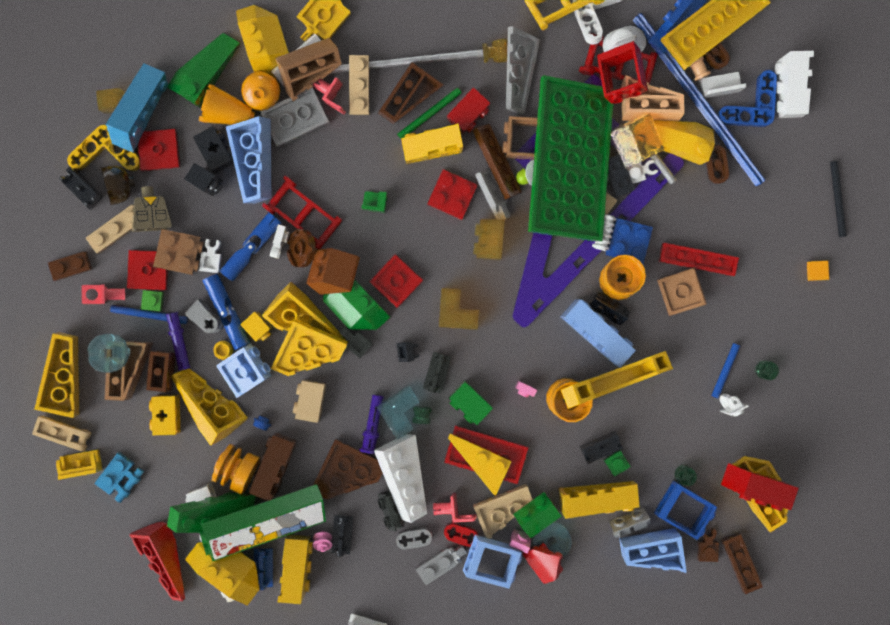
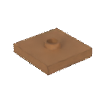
M695 267L657 280L669 316L707 304Z

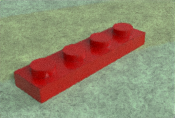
M662 243L659 262L687 268L695 267L697 270L728 276L736 275L739 257L669 243Z

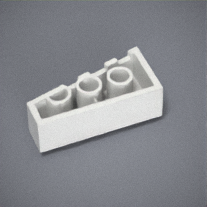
M405 434L375 449L374 452L401 520L412 523L426 515L427 508L416 435Z

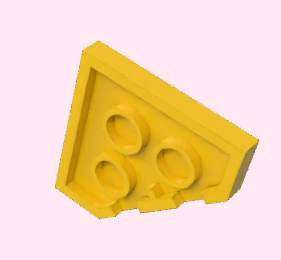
M294 318L271 369L286 376H291L305 369L307 371L320 367L321 364L339 361L348 341Z

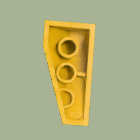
M292 282L275 297L262 315L274 327L282 331L283 329L288 331L295 318L346 340L307 295Z
M188 368L172 375V379L197 427L210 445L226 438L247 420L248 417L236 402L226 399L221 395V391L211 388L207 385L206 380Z

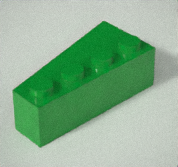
M246 489L242 495L236 492H228L217 497H207L205 500L197 502L191 501L170 506L167 527L176 533L203 532L202 523L254 506L255 495L249 494V490Z

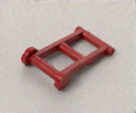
M603 36L598 44H590L585 65L579 68L580 73L588 76H593L594 73L600 74L599 68L592 66L597 47H603ZM651 52L650 55L641 53L642 59L648 61L645 71L648 85H650L658 54ZM624 63L616 65L614 72L610 71L611 78L623 81L625 75L621 73Z
M284 176L285 182L267 205L263 203L261 206L273 215L278 213L297 229H304L300 225L313 208L318 210L332 221L319 239L314 237L315 248L321 249L343 220L338 216L335 218L330 216L295 188L297 184ZM289 189L307 202L294 221L275 207Z

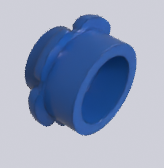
M261 415L258 418H254L253 426L267 431L269 426L271 427L270 419Z

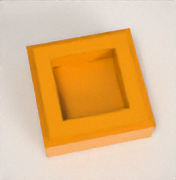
M828 261L807 262L808 281L829 280Z

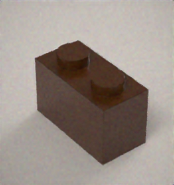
M150 351L146 390L159 392L173 390L172 375L175 370V352Z

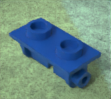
M254 548V562H256L260 590H266V587H273V548Z

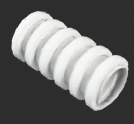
M605 214L603 241H595V244H592L594 249L609 250L608 244L611 243L609 239L612 238V227L615 226L613 222L616 221L614 216Z

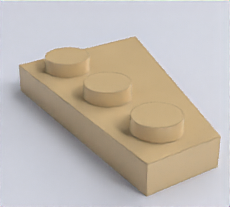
M527 484L473 505L486 538L491 539L493 534L499 529L502 530L514 518L513 514L533 500Z

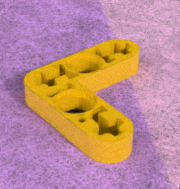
M106 125L97 127L67 158L70 167L83 170L106 148L126 169L137 171L140 168L139 156L135 152L129 151L128 153V150L123 149L122 152L115 153V145L112 144L109 133L107 132L108 138L103 137L102 131H108ZM95 138L100 139L99 141L102 142V144H100L98 141H96V140H94V139H95ZM93 142L96 145V150L89 153L87 145ZM126 154L128 157L135 159L134 166L129 165V160L124 157ZM75 157L80 158V165L75 164Z

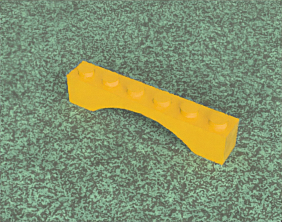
M664 351L562 389L561 392L569 409L669 371L673 367L667 352Z

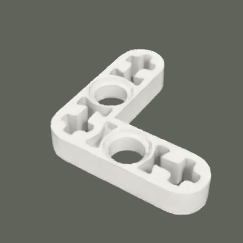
M605 0L598 5L591 2L584 6V10L581 7L574 11L587 43L594 45L602 40L603 30L595 10L623 0ZM584 16H590L592 17V20L590 22H585L582 20V18ZM592 27L594 34H597V36H593V34H591Z

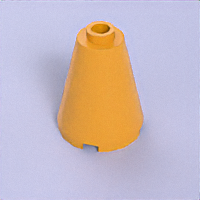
M209 84L203 100L202 116H199V121L233 125L254 118L255 112H252V108L246 103Z

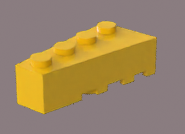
M61 332L52 334L35 410L71 418L79 415L78 336Z
M634 481L558 488L560 511L565 519L600 513H614L619 510L633 511L634 508L640 507L638 484Z

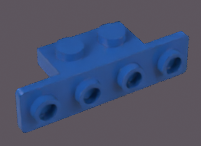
M677 0L674 4L675 10L672 11L670 9L663 17L665 22L648 43L660 54H663L667 48L660 41L661 38L698 11L707 0Z

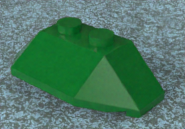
M354 279L351 292L323 294V302L348 329L377 330L390 318L389 314L356 279Z

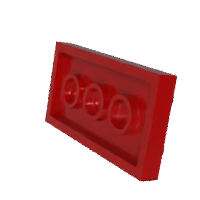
M455 425L452 434L511 460L503 480L518 484L528 451L527 446ZM450 441L444 463L474 471Z

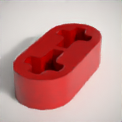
M450 522L444 527V536L447 540L467 547H471L473 539L471 542H468L467 537H464L463 534L467 536L470 533H473V536L478 535L475 529L455 522ZM455 527V531L460 533V535L453 534V536H450L447 530Z

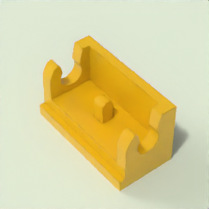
M99 449L60 456V460H56L58 480L93 474L103 470Z

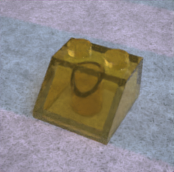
M650 113L620 125L610 132L625 168L643 162L665 149Z
M480 219L479 224H476L475 235L478 236V243H474L473 254L476 255V259L501 260L505 220Z

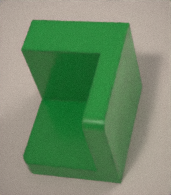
M365 191L361 209L385 213L387 192Z

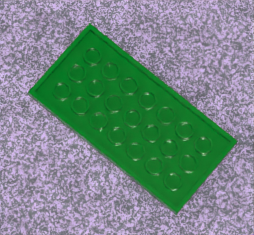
M546 75L541 77L528 232L596 242L603 241L613 104L604 97L602 86Z

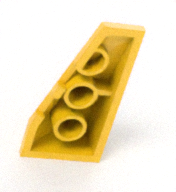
M638 119L631 135L632 139L698 165L709 161L715 145L714 130L697 122Z

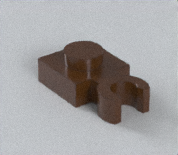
M711 528L710 535H706V532L702 536L703 541H698L697 560L699 562H718L719 543L713 541L717 535L714 528Z

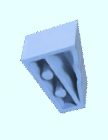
M676 528L619 538L622 557L627 566L656 567L668 571L672 569L687 573L682 537Z

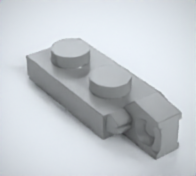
M491 169L475 174L497 221L501 222L511 217L506 205L508 200H505Z
M463 545L455 549L452 546L447 547L417 566L415 570L425 585H428L461 562L460 558L467 553V550Z

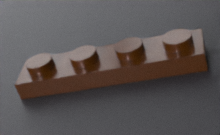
M490 124L476 127L472 131L505 200L522 193Z

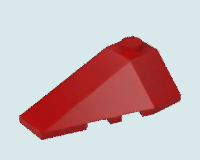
M156 522L130 533L129 535L141 556L143 554L146 555L150 561L149 568L160 575L159 582L171 599L177 601L185 600L173 530L167 527L165 522Z

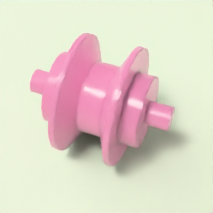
M321 531L314 534L313 548L315 550L324 552L332 547V535L330 533Z

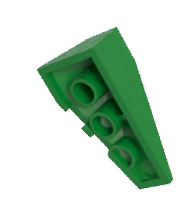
M222 33L178 69L167 88L200 108L203 104L208 85H215L240 43Z

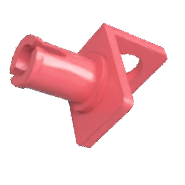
M335 77L331 84L321 78L317 80V83L312 84L314 89L325 94L322 100L328 106L345 115L346 112L343 108L332 102L342 86L338 78Z
M105 284L82 285V304H105L107 300H125V288H107ZM89 289H95L98 292V297L95 300H89L86 297V292Z
M456 493L450 496V502L433 504V509H435L433 511L434 515L451 514L453 522L475 521L477 518V514L458 515Z

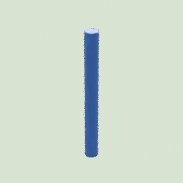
M111 305L110 312L167 321L166 313ZM179 316L181 324L188 323V317Z

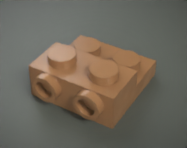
M161 229L153 267L192 275L193 271L197 272L199 261L196 260L197 253L202 252L203 242L200 241L201 237Z

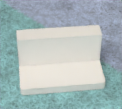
M739 72L701 78L699 80L701 93L705 98L738 93L746 88V83L741 84Z

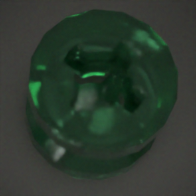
M761 361L756 365L755 373L761 379L774 380L779 374V368L774 362Z
M413 406L415 414L412 422L431 424L429 415L432 412V408Z
M680 465L676 468L674 476L680 484L692 486L696 482L697 474L695 470L686 465Z

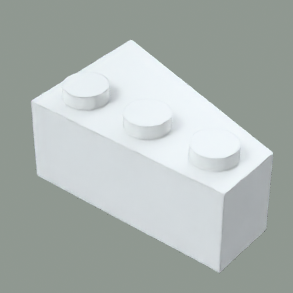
M790 51L775 64V74L778 80L776 86V93L778 94L776 111L779 113V118H797L809 114L811 89L807 88L808 76H812V69H809V58L814 57V51Z

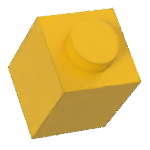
M258 311L253 312L240 324L256 342L260 340L265 341L271 335L270 331L273 329Z

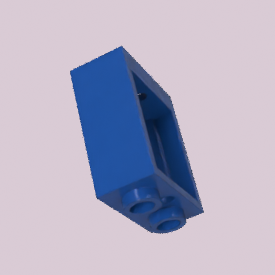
M673 480L654 513L659 518L698 540L706 532V525L709 520L711 521L715 517L717 507ZM681 492L705 505L691 529L668 516Z

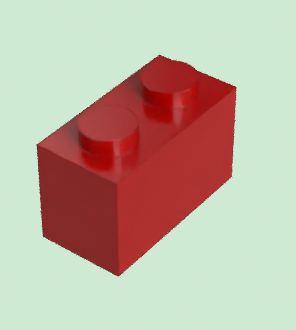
M473 87L447 115V120L453 125L459 123V129L463 135L467 131L470 133L477 125L475 122L480 117L483 119L490 112L488 109L490 102Z

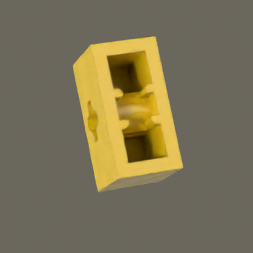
M180 394L152 396L149 401V410L152 411V419L149 426L152 435H176L181 433ZM162 412H164V414H167L166 418L165 416L161 415Z

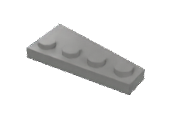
M512 26L508 27L506 109L517 114H525L540 39Z

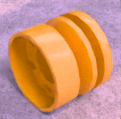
M619 255L610 260L600 272V287L604 294L612 299H627L644 285L646 278L645 268L634 256ZM622 276L623 280L619 283L617 279Z
M562 378L555 381L547 391L546 402L548 408L560 419L566 422H578L590 413L593 399L568 409L566 402L563 400L564 397L561 390L579 383L571 378Z
M229 444L219 456L211 480L217 483L221 476H223L220 485L224 486L230 479L232 480L230 490L242 495L257 469L260 457L248 452L241 459L242 449L238 448L233 455L235 446Z

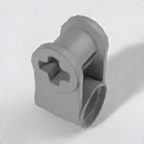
M199 298L185 312L186 316L206 333L219 332L223 327L220 317ZM210 321H214V322H213L214 328H210V326H211Z

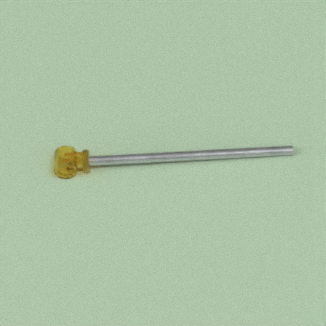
M508 39L492 41V46L482 43V49L370 61L369 69L410 65L411 62L423 64L483 57L484 63L489 62V58H493L495 63L507 62ZM349 64L340 65L330 74L349 72Z

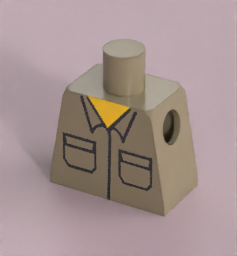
M152 186L141 187L142 197L135 198L133 203L132 232L170 230L172 224L164 197H154Z

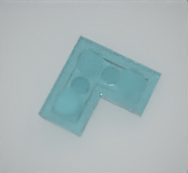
M406 386L377 406L378 411L396 439L401 438L413 429L404 414L419 403L410 386Z

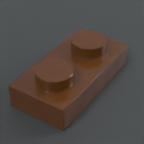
M85 251L48 262L53 281H59L93 270L88 254Z

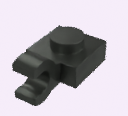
M347 327L340 331V334L349 341L346 347L358 358H361L373 345L360 332L354 335Z

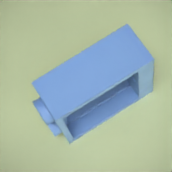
M474 535L463 572L467 578L510 589L511 583L516 578L515 571L517 565L522 560V552L509 546L510 544ZM485 548L511 554L503 578L477 571Z

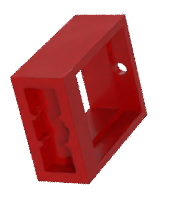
M634 41L597 55L604 97L611 104L621 103L624 99L637 97L643 92L648 91L641 50ZM634 59L638 82L614 90L610 67Z

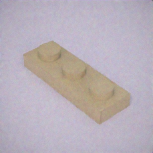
M349 55L350 115H369V55Z
M133 204L86 237V240L97 254H100L132 231Z

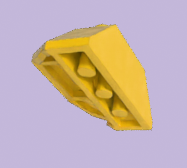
M256 5L236 10L238 25L253 71H264L275 77L271 72L278 66L275 58L289 53L278 16Z
M743 456L732 463L742 469H748L754 473L782 481L768 460ZM751 499V502L747 501L752 511L769 532L774 531L787 522L788 509L783 508L782 511L771 508V504L768 503L767 506L755 503V499Z
M198 542L185 559L199 576L229 598L248 606L260 590L256 562L242 552L212 562L211 555L206 556L203 543Z

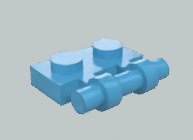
M118 452L94 484L109 495L115 490L118 491L115 500L121 503L124 498L130 495L132 487L139 483L144 471L141 468H137L133 472L131 468L135 463L121 452ZM125 476L128 477L127 483L122 485L121 481Z

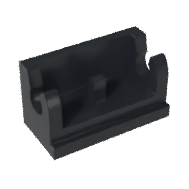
M68 167L66 169L68 174L65 177L60 176L59 180L91 210L104 196L77 169Z
M613 431L580 446L587 465L624 449L616 432Z

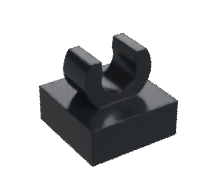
M412 342L396 343L399 362L415 361L414 358L420 356L419 354H414L413 348L418 347V344H413Z

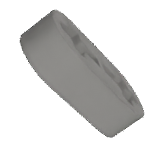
M426 527L403 530L398 533L396 544L403 550L427 546L431 543L432 533ZM421 532L429 535V537H426V541H423L422 538L415 539V537L421 536ZM403 535H406V538H413L408 540L407 544H404L403 541L400 542Z

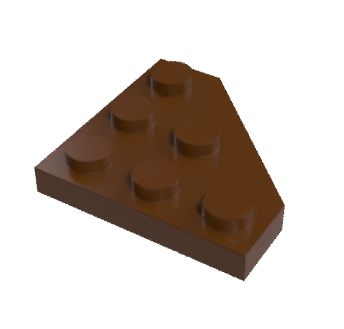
M335 439L313 485L317 484L322 497L328 500L337 495L379 482L383 472L377 458L360 452L358 449Z

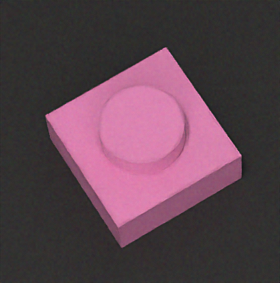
M519 380L515 386L519 390L518 394L526 398L529 395L534 397L537 392L535 388Z
M514 529L509 546L528 553L531 545L530 537L525 532Z

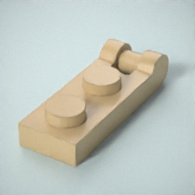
M41 415L37 418L32 435L79 451H85L87 447L86 441L90 438L92 432ZM75 435L79 436L78 442L73 441Z

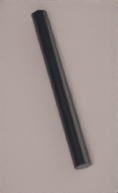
M838 161L830 162L838 234L839 237H847Z

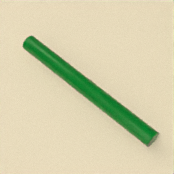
M459 88L454 89L397 133L400 139L405 138L406 134L413 132L462 93Z

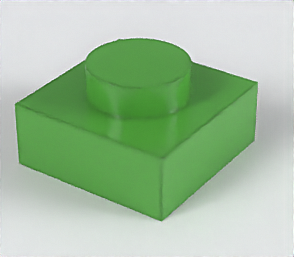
M143 290L141 309L162 311L164 292Z

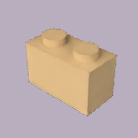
M305 379L298 383L296 394L299 395L298 402L294 403L293 413L296 414L295 419L316 423L320 421L327 383Z

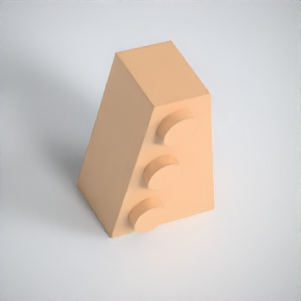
M625 75L621 83V88L634 84L638 81L633 80L630 76ZM648 82V91L643 92L640 96L624 99L621 102L622 121H637L638 119L680 121L685 113L684 94L663 87L657 88L648 85Z

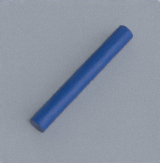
M732 344L711 396L717 399L721 394L739 351V345Z

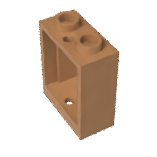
M509 116L508 122H504V133L507 134V141H503L502 152L506 153V158L534 160V153L512 152L513 125L537 127V118Z

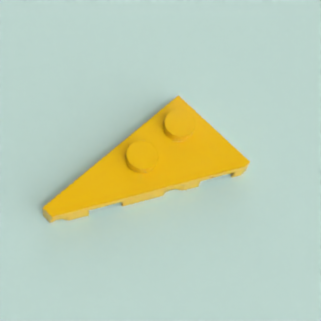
M450 433L448 439L489 490L494 495H497L511 460Z

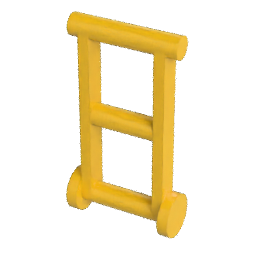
M525 0V3L541 30H545L548 24L591 2L598 5L605 0H578L572 4L569 0H560L564 8L544 18L536 5L545 0Z

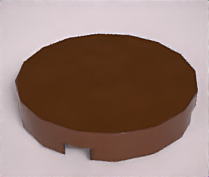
M297 229L291 233L287 244L290 245L289 249H287V256L293 266L304 268L309 266L314 258L315 240L310 231Z

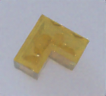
M442 288L439 327L477 330L479 310L460 309L461 290Z

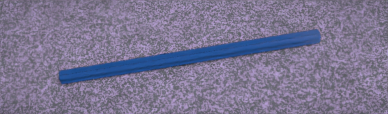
M642 13L633 19V22L643 31L647 41H649L656 31ZM654 49L754 185L762 184L765 181L763 175L685 70H683L668 50L660 54Z

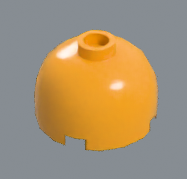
M256 71L248 75L243 81L241 88L242 98L245 103L252 109L259 111L268 110L273 107L279 100L281 92L277 79L264 71Z

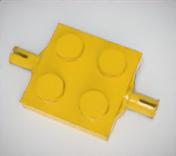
M310 0L296 16L307 28L300 38L305 42L313 34H316L322 40L331 39L351 15V11L343 6L341 0Z

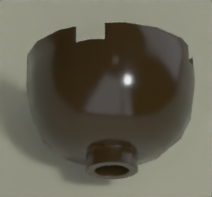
M119 166L101 167L110 205L120 204L128 200L132 192L131 187H135L133 176H128L126 170Z

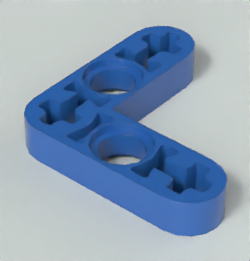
M766 70L757 77L755 107L724 106L721 108L717 115L725 125L766 127L771 124L775 117L776 74L771 70ZM767 75V78L771 79V81L767 83V89L762 90L766 87V81L763 78ZM762 94L769 95L770 102L768 104L761 101ZM727 111V114L734 115L736 113V116H731L726 120V117L722 116V114ZM744 111L750 115V120L747 122L741 119V113ZM764 113L765 117H768V120L765 122L762 118L755 119V116H762Z

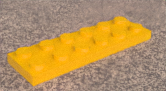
M711 0L662 37L660 41L683 70H686L766 8L771 2L769 0Z

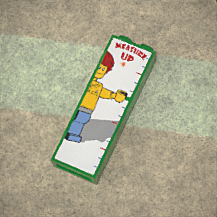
M316 484L202 523L203 532L200 533L206 556L210 554L213 562L326 522L323 498Z

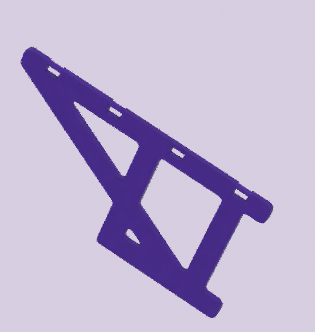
M596 75L590 76L584 82L602 86L601 79ZM612 118L610 144L630 164L640 161L641 165L644 166L646 162L652 160L644 148L635 139H632L631 135ZM536 132L517 152L535 153ZM670 153L662 160L673 175L684 165L682 158ZM515 159L525 170L527 164L531 161L528 159ZM655 163L649 165V170H658V172L651 176L645 174L646 180L642 181L611 212V216L618 218L622 214L626 217L625 220L631 221L668 182L666 178L660 184L655 180L661 173ZM533 233L512 315L513 319L521 327L529 326L601 252V250L592 247L595 241L584 240L548 278H545L543 271L552 235ZM581 256L585 261L576 268L573 263ZM540 298L544 303L535 311L532 305Z

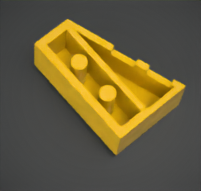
M459 123L439 129L426 130L420 134H406L405 138H401L406 164L460 154L463 151Z
M289 534L285 538L282 559L283 572L282 577H280V583H282L281 594L278 596V603L301 604L306 592L310 590V580H307L308 573H311L312 561H309V554L313 552V542H310L311 536Z

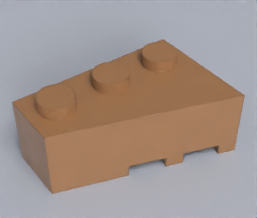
M330 38L275 58L285 91L293 102L298 99L297 96L304 90L312 88L313 83L320 78H325L342 64L338 47Z

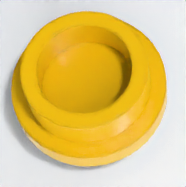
M219 341L215 344L213 352L218 359L225 360L233 354V347L228 341Z

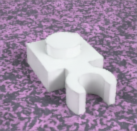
M649 160L644 166L641 165L640 161L627 165L632 183L635 184L646 180L645 174L650 176L656 174L658 170H649V165L655 161Z
M278 224L273 240L274 244L270 252L271 257L279 259L282 246L288 242L290 236L289 228Z
M206 239L205 247L207 252H201L199 271L220 274L222 254H217V250L221 247V241L216 240V245L211 247V240Z

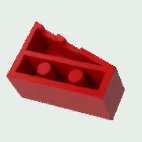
M730 463L727 465L721 483L722 486L739 493V498L750 502L751 499H755V503L767 506L768 503L771 504V508L782 511L783 508L792 510L799 489L786 482L754 473L748 469H742Z

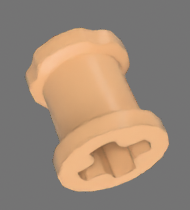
M703 56L689 66L695 75V82L711 74L703 62Z

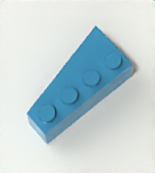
M143 63L106 123L112 144L134 153L162 93L167 89L168 81L166 80L165 72Z

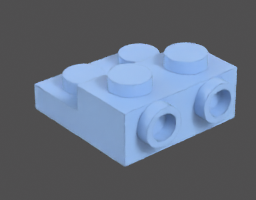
M252 344L243 347L217 365L236 398L271 377L269 373L271 371L270 366L262 362L259 357V349L252 346Z

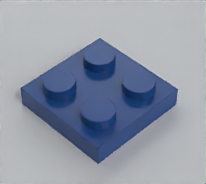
M616 218V221H614L615 226L612 227V238L609 239L611 242L608 244L609 250L606 251L605 255L611 257L630 255L644 264L653 227Z

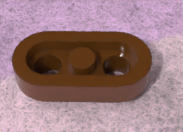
M721 43L703 56L709 65L716 70L724 68L730 60L728 52ZM715 58H718L720 60V63H717L715 61Z
M714 145L710 159L706 162L708 178L714 184H721L729 177L727 155L722 146ZM712 153L717 154V159L712 157ZM716 171L720 173L719 178L715 176Z

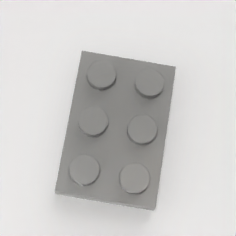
M313 87L297 96L298 99L294 102L291 98L275 104L268 110L260 111L262 117L271 119V135L277 147L329 124Z

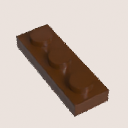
M737 533L722 539L721 541L743 593L746 595L762 588L763 586L742 535Z

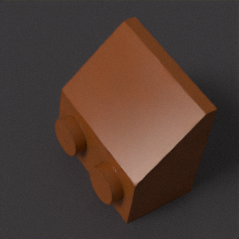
M333 248L318 249L315 251L306 284L319 295L351 292L360 258Z

